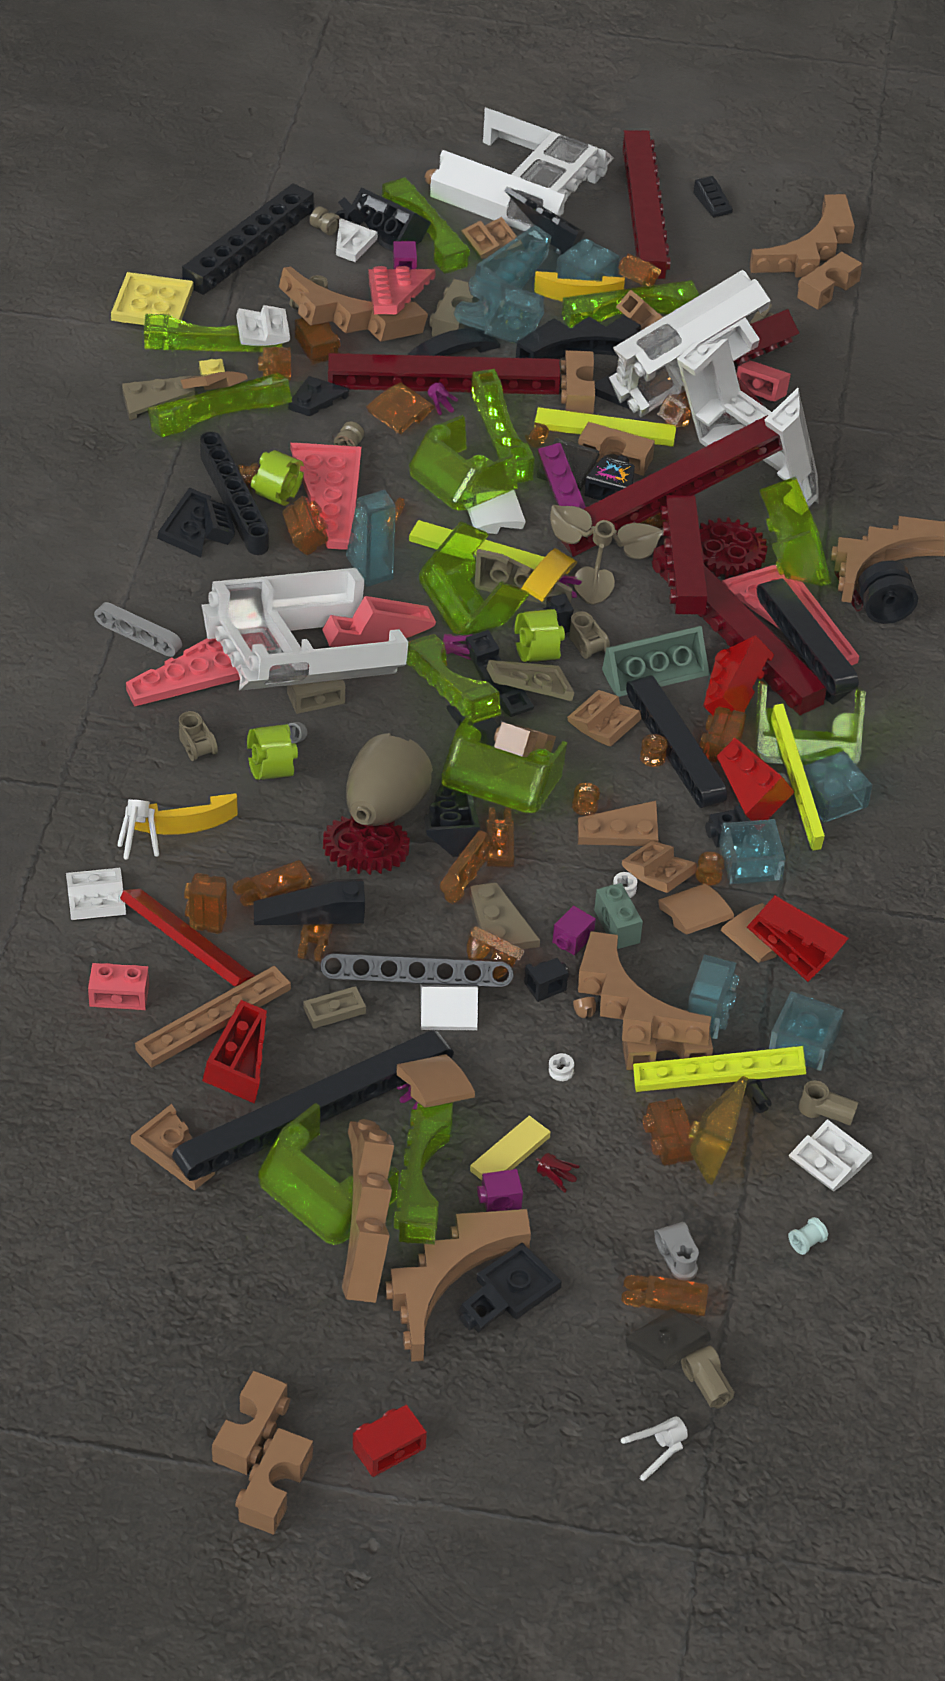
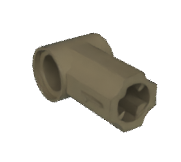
M813 1080L807 1082L804 1086L799 1102V1110L809 1118H817L822 1115L851 1125L859 1102L829 1092L828 1087L823 1082Z
M711 1345L681 1357V1365L685 1376L690 1382H696L710 1407L718 1409L734 1398L735 1392L721 1371L718 1354Z

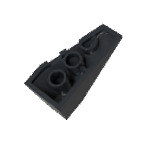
M362 187L352 204L364 219V223L368 228L378 232V243L393 251V241H416V244L420 243L431 224L430 221L419 214Z
M506 187L504 191L549 244L555 247L553 251L563 257L566 254L573 255L585 231L515 189Z
M442 781L435 794L434 803H431L429 806V813L424 816L426 834L453 857L468 859L473 856H480V824L469 781Z
M334 879L253 901L254 925L364 924V881L362 879Z

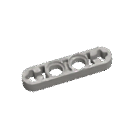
M104 602L94 613L96 620L102 626L163 655L172 657L182 648L181 639L172 631L111 603Z

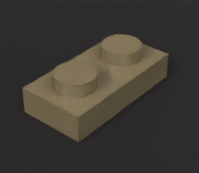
M356 986L306 1000L303 1003V1008L313 1029L366 1014V1005Z

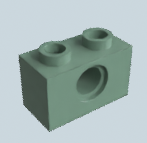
M618 883L596 889L594 911L605 932L618 935L617 949L640 943L643 921L623 884Z

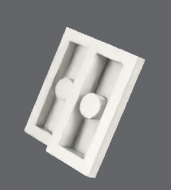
M263 305L261 312L238 309L236 317L242 345L268 346L285 343L290 340L285 309Z
M514 490L483 491L468 495L464 499L475 532L498 534L500 527L523 529L526 523Z
M120 868L66 873L71 920L126 915L125 903L120 899L123 892Z
M827 1119L811 1137L807 1135L789 1154V1158L834 1192L872 1158V1153Z

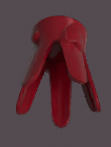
M546 1153L541 1159L536 1158L539 1162L537 1173L543 1177H548L563 1192L566 1193V1188L563 1186L561 1178L570 1182L577 1181V1178L568 1171L572 1168H579V1165L558 1160L555 1155Z

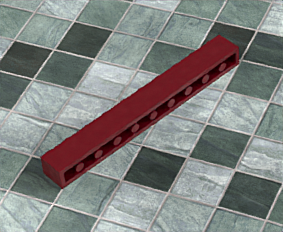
M624 130L622 149L639 279H665L666 270H670L671 259L667 257L669 254V244L666 243L667 230H664L665 216H663V203H661V190H659L660 180L657 177L658 165L656 164V152H654V139H650L649 130Z
M329 353L328 382L349 388V390L428 391L431 385L442 383L448 392L559 395L560 359Z
M769 415L584 508L591 516L592 526H595L601 520H607L614 525L618 533V530L626 524L641 523L660 513L661 505H665L666 495L693 496L783 450L780 435L765 425L764 419ZM593 534L589 537L582 536L576 544H568L562 541L572 557L596 546L593 541Z
M664 545L654 548L652 567L668 583V572L671 571L666 570V555H669V553H664ZM704 565L707 603L705 614L698 615L730 647L756 635L775 654L772 661L767 660L762 668L765 672L763 679L799 716L824 705L826 688L817 676Z

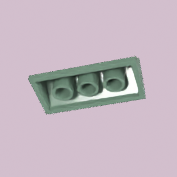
M699 625L607 647L602 671L615 695L618 697L627 695L626 683L628 681L649 675L654 676L660 687L710 675L702 626Z

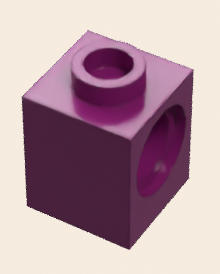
M573 905L554 924L553 943L560 949L566 950L575 956L588 943L591 931L594 932L596 918Z
M517 1169L482 1174V1186H477L479 1203L485 1204L486 1212L522 1209L523 1190Z

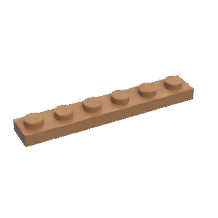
M272 966L136 1042V1051L153 1068L226 1027L240 1000L261 1007L291 990V983L275 966Z

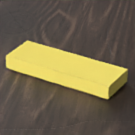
M528 1116L470 1165V1172L482 1180L483 1173L514 1169L550 1138L551 1131L531 1116Z

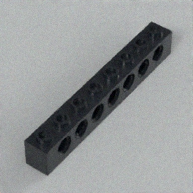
M292 183L182 266V280L193 281V290L205 295L259 252L271 245L272 242L284 235L285 232L297 225L302 219L310 215L314 211L315 206L314 193Z

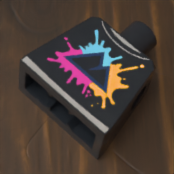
M619 455L616 459L603 457L586 477L584 496L602 500L632 485L635 466L624 455Z

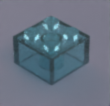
M583 238L557 258L556 273H558V278L588 281H602V276L618 277L620 256L591 240Z
M845 751L803 766L818 816L824 823L868 807L872 784Z
M775 819L722 823L719 845L729 884L782 880L786 858Z
M704 954L690 994L688 1012L711 1016L710 1035L711 1038L717 1039L720 1029L726 1030L730 1016L726 1012H729V1009H733L737 993L732 991H736L739 975L735 974L737 963Z
M791 991L772 1029L769 1049L803 1046L805 1065L821 1071L840 1031L844 1010Z

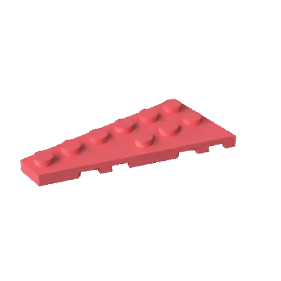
M376 266L373 269H369V285L374 314H398L405 307V303L411 302V298H415L424 289V285H428L430 280L435 279V269H409L407 266H398L396 269Z
M290 443L293 457L304 463V467L300 466V471L304 472L302 482L327 549L352 550L362 447Z
M787 561L722 580V583L743 604L780 629L761 605L757 596V585L780 578L784 579L851 665L858 663V653Z
M252 613L251 615L247 616V620L244 622H254L258 620L255 614ZM265 633L242 636L251 652L252 645L263 644L269 654H275ZM206 638L184 650L183 655L177 659L172 657L164 661V666L156 670L149 669L127 681L126 690L135 707L240 680L237 669L232 666L229 656L224 653L221 643L216 638ZM280 665L272 666L269 672L280 670Z

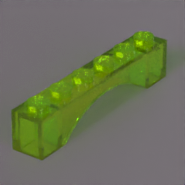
M406 177L382 184V197L419 214L431 222L427 232L435 244L434 262L444 274L468 267V257L470 256L468 246L460 240L457 233L452 231L447 222L437 214L435 208L430 206L426 198L416 190V187Z
M689 280L563 298L562 317L565 324L572 328L587 317H591L600 323L612 316L623 314L616 306L630 290L657 313L668 315L698 297L699 293L693 281Z
M145 314V349L282 353L283 343L268 346L242 345L238 325L206 327L183 322L169 314Z
M496 370L472 372L471 395L510 484L533 480L535 458L528 443L521 441L513 428L507 411L502 385Z
M275 373L241 382L230 387L219 388L149 407L148 412L152 431L162 438L183 432L196 423L211 417L246 409L271 408L292 402L289 380L281 374Z
M435 634L408 641L407 664L413 667L419 676L427 680L429 685L433 686L441 696H444L452 706H455L462 716H465L474 724L501 715L499 692L486 681L466 678L447 668L445 644Z
M453 1102L427 1108L418 1103L417 1109L411 1110L410 1126H413L414 1129H408L407 1146H411V1149H405L404 1166L408 1167V1169H402L401 1187L405 1188L398 1192L397 1208H401V1211H395L394 1229H399V1242L435 1245L439 1202L429 1192L424 1183L422 1173L429 1159L442 1146L450 1142Z

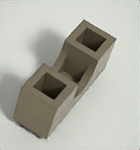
M454 279L450 287H446L443 300H439L436 313H432L429 326L432 327V337L465 328V315L472 316L479 303L478 284Z

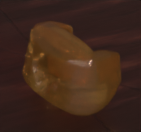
M535 422L536 427L529 436L525 435V440L532 447L538 448L549 435V428L544 424Z

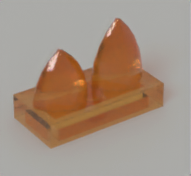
M476 926L471 927L467 938H469L467 943L468 958H484L492 949L494 951L491 959L506 960L513 967L515 962L521 959L525 951ZM497 966L493 970V976L496 979L501 978L508 970L504 966Z

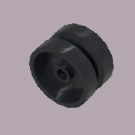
M893 560L881 561L868 567L858 578L857 588L867 616L874 622L881 624L898 622L909 616L917 607L919 599L908 568L901 562Z

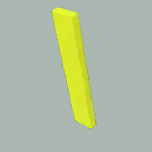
M539 407L537 409L535 429L581 435L587 423L592 422L654 440L656 445L674 446L677 425Z
M420 520L417 521L409 534L410 542L476 561L478 549L503 554L534 570L544 559L540 555Z
M774 705L771 716L773 729L792 789L795 791L794 796L812 851L822 849L825 837L784 705Z
M803 1046L633 1064L636 1092L806 1074Z

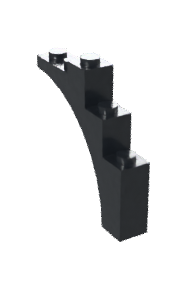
M625 315L608 326H604L593 318L587 317L572 328L553 318L517 341L516 358L560 359L565 357L566 351H591L593 354L618 356L613 347L640 332L641 325ZM642 337L636 342V344L639 345L640 343L647 340L649 337ZM650 340L640 347L647 355L656 349L657 342Z

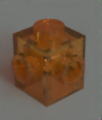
M263 347V357H258L259 371H263V380H291V347Z
M668 394L657 414L665 419V423L674 425L676 428L687 427L692 418L688 399L680 394Z

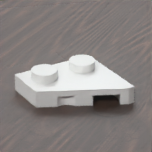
M340 219L336 255L356 262L377 240L378 232Z

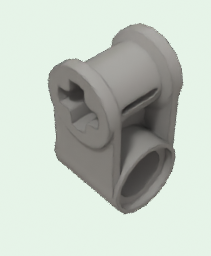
M683 1221L655 1230L654 1237L657 1248L661 1255H663L672 1275L682 1281L693 1279L698 1271L696 1261L698 1260L699 1251L686 1223Z

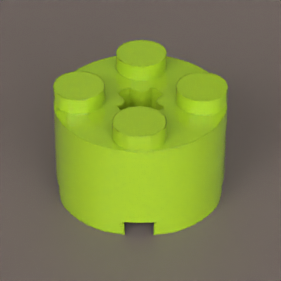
M273 450L270 453L264 452L260 458L259 464L261 466L258 473L252 478L251 488L255 489L257 495L286 506L289 504L286 500L289 497L294 498L301 486L304 472L300 471V466L304 467V463L277 450Z
M548 609L519 613L515 620V634H519L520 642H516L520 659L523 662L560 659V641H564L565 632L563 626L558 625L556 610Z
M288 724L258 727L249 730L247 749H252V757H249L248 760L255 779L265 780L294 776L293 759H297L298 749L296 743H291V733Z

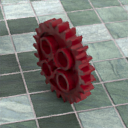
M729 517L726 522L717 518L716 523L710 519L708 520V525L700 523L699 530L704 565L711 572H715L716 577L724 574L725 579H728L729 575L735 577L738 574L755 571L756 568L761 569L762 563H765L768 546H766L767 540L762 539L763 533H756L757 527L749 529L748 522L741 525L740 519L731 522Z
M341 816V822L333 820V825H327V831H324L323 849L325 850V856H330V862L337 861V867L346 865V871L355 868L357 869V874H360L362 870H366L369 875H371L372 870L382 874L383 868L392 871V865L400 867V862L406 861V856L409 855L410 838L407 837V831H402V825L395 826V821L379 826H366L356 822L352 816L350 819Z

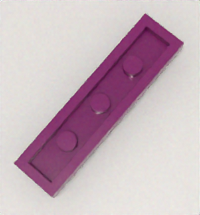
M561 443L539 448L538 455L557 504L559 506L586 508Z

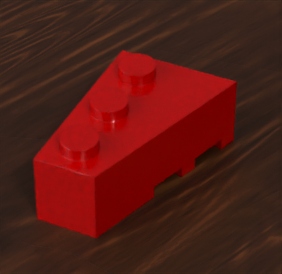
M756 635L728 649L721 650L715 657L703 706L721 725H725L744 714L755 693L752 689L757 678L759 680L763 678L765 674L762 670L767 660L772 661L775 655Z
M736 738L717 755L745 815L758 830L795 792L779 773Z
M776 895L747 925V928L807 982L834 957L849 939Z
M240 1000L207 1060L203 1082L255 1104L260 1085L266 1010Z

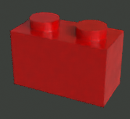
M406 1404L398 1409L387 1411L382 1418L372 1423L361 1425L353 1433V1451L370 1475L375 1477L426 1449L427 1432Z

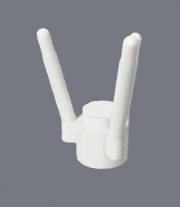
M128 800V807L125 810V817L117 843L118 847H122L127 833L124 859L126 860L129 858L135 822L145 823V818H148L154 856H159L154 822L155 809L149 808V801Z
M674 1416L655 1427L621 1438V1443L625 1444L655 1434L657 1442L662 1447H669L640 1476L642 1481H645L671 1455L683 1449L681 1441L687 1438V1429L679 1417Z

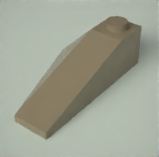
M481 549L477 550L475 589L546 604V599L541 602L521 589L534 569L503 554ZM558 581L547 597L565 593L571 603L572 588Z

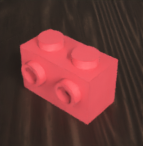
M751 360L739 365L737 369L738 378L754 395L772 402L787 395L790 373Z
M92 963L88 986L89 1007L146 1010L149 990L148 966Z

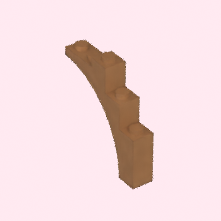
M846 194L824 195L820 222L800 239L772 248L753 249L750 260L751 273L794 272L796 277H803L819 267L820 260H829L831 257H834L837 244H852L855 225Z
M291 266L284 267L279 288L299 306L298 314L310 325L333 321L345 333L367 329L380 342L423 333L428 313L416 302L405 303V307L398 314H374L373 305L370 301L351 298L330 291L305 278Z
M899 516L898 524L893 525L892 529L869 526L868 535H863L862 540L839 537L837 546H832L831 561H835L834 571H839L838 591L842 592L841 602H852L858 578L864 570L873 564L881 561H896L917 556H945V522Z
M591 931L579 969L578 992L600 995V1016L623 1020L622 1041L650 1045L651 1039L656 1038L705 1046L709 1045L711 1016L691 1013L670 1006L649 995L638 987L623 969L617 952L618 935Z
M362 1119L359 1122L350 1121L348 1128L353 1158V1204L349 1247L342 1289L347 1300L376 1303L390 1236L385 1222L392 1193L387 1178L394 1143L390 1135L380 1130L379 1125H376L373 1121Z
M527 1209L456 1214L455 1226L450 1227L451 1239L424 1241L423 1253L418 1254V1267L391 1269L390 1281H385L386 1300L392 1299L393 1311H400L401 1324H407V1331H403L404 1350H410L411 1362L423 1361L424 1335L428 1319L436 1302L452 1283L465 1272L485 1261L505 1255L521 1243L529 1249L531 1232Z

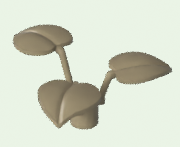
M554 504L551 508L550 522L553 532L559 540L568 544H576L582 536L589 537L593 534V541L599 546L595 569L583 567L574 575L577 576L575 579L582 581L580 585L573 584L576 593L587 604L591 605L599 604L606 600L614 588L613 574L609 570H599L603 548L610 545L612 539L615 540L619 547L624 546V553L628 557L641 560L649 557L654 552V548H656L662 535L661 529L640 523L626 524L617 533L614 525L607 520H601L595 526H592L591 516L582 508Z

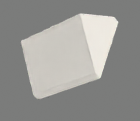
M420 983L421 1030H477V986Z

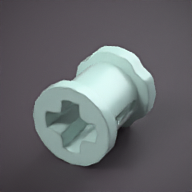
M815 1217L809 1219L807 1225L801 1229H794L789 1232V1241L792 1247L801 1255L808 1253L810 1247L816 1243L825 1242L828 1237L825 1225Z

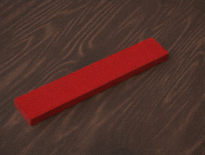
M142 889L123 890L120 899L233 986L236 987L255 976Z

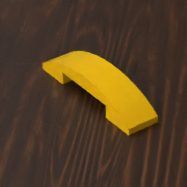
M535 271L534 292L547 298L569 303H605L623 298L625 278L602 276V281L558 278V273Z
M554 548L539 563L521 589L543 602L551 593L555 584L576 566L577 561Z
M236 793L210 796V805L158 811L157 803L149 804V808L155 809L154 822L156 834L172 835L199 832L221 825L238 815ZM145 818V823L135 822L134 829L150 833L148 818Z

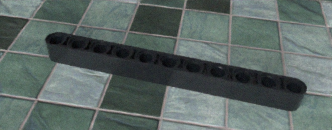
M436 1030L428 1031L186 1141L173 1151L172 1159L189 1181H195L406 1084L407 1082L397 1076V1064L441 1055H447L452 1059L454 1051Z

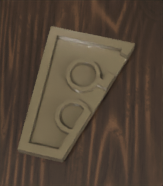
M191 376L122 384L129 421L136 419L137 414L145 411L148 414L156 412V408L162 405L173 406L195 398L194 387L183 389L181 383L182 379Z
M489 660L486 669L495 683L568 701L573 699L574 691L559 666Z
M497 883L470 886V897L486 954L540 947L538 936Z

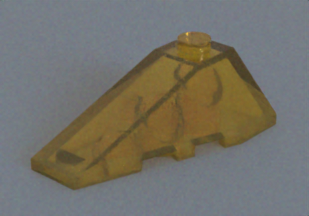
M742 1076L703 1112L699 1122H693L688 1137L692 1138L690 1152L706 1183L711 1185L734 1137L748 1078Z

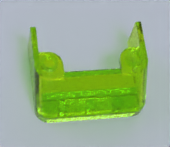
M463 415L432 426L427 431L409 463L410 475L454 510H467L518 488L516 455L511 454L493 462L484 455H475L466 460L458 454V452L467 449L465 417Z
M795 476L760 489V494L769 514V518H766L768 529L770 532L774 531L777 536L778 542L773 543L772 547L778 559L775 563L779 574H784L786 579L818 586L831 584L820 534L797 477Z
M461 521L422 567L419 581L452 632L457 635H472L504 625L530 594L526 590L501 581L486 600H483L471 579L476 571V556L474 553L489 535L487 532Z
M759 681L756 714V751L759 758L764 762L784 764L771 722L773 708L766 707L767 684L764 681ZM856 688L854 713H841L836 716L833 721L832 732L791 729L802 765L851 768L859 762L863 734L865 690Z
M470 711L455 731L442 769L441 783L448 788L521 812H537L562 777L567 742L562 741L554 753H550L546 749H537L532 751L527 757H522L480 743L481 733L473 726L475 712Z
M315 1103L281 1130L259 1169V1185L322 1240L336 1245L350 1238L353 1176L346 1178L339 1184L301 1152L310 1141L320 1134V1106ZM395 1167L389 1171L387 1178L392 1189L389 1205L398 1199L399 1170Z

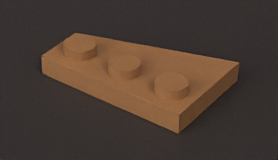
M656 801L579 817L577 824L578 844L644 846L650 841L658 842Z
M172 1104L131 1135L132 1145L194 1191L215 1175V1172L195 1181H189L173 1161V1151L182 1143L193 1138L189 1134V1128L185 1122H181L176 1115V1109Z

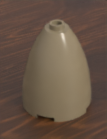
M391 733L380 734L368 740L356 756L349 771L346 784V801L353 819L362 825L379 826L396 821L415 808L428 793L431 785L433 768L425 751L413 740L407 741L391 736Z

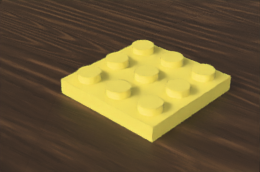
M127 272L111 312V321L178 330L193 291V281Z

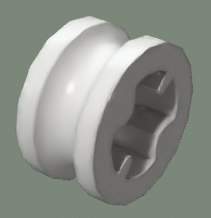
M629 872L616 874L613 885L618 883L627 884V887L624 888L629 897H633L637 890V878Z
M561 1053L552 1056L549 1060L550 1076L557 1081H567L574 1075L573 1058ZM560 1065H565V1066H566V1067H563L562 1070L557 1069V1068L560 1067Z

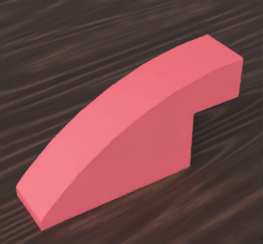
M365 596L352 618L330 615L322 631L330 647L387 642L389 641L390 630L400 629L405 638H409L434 627L436 621L428 606Z

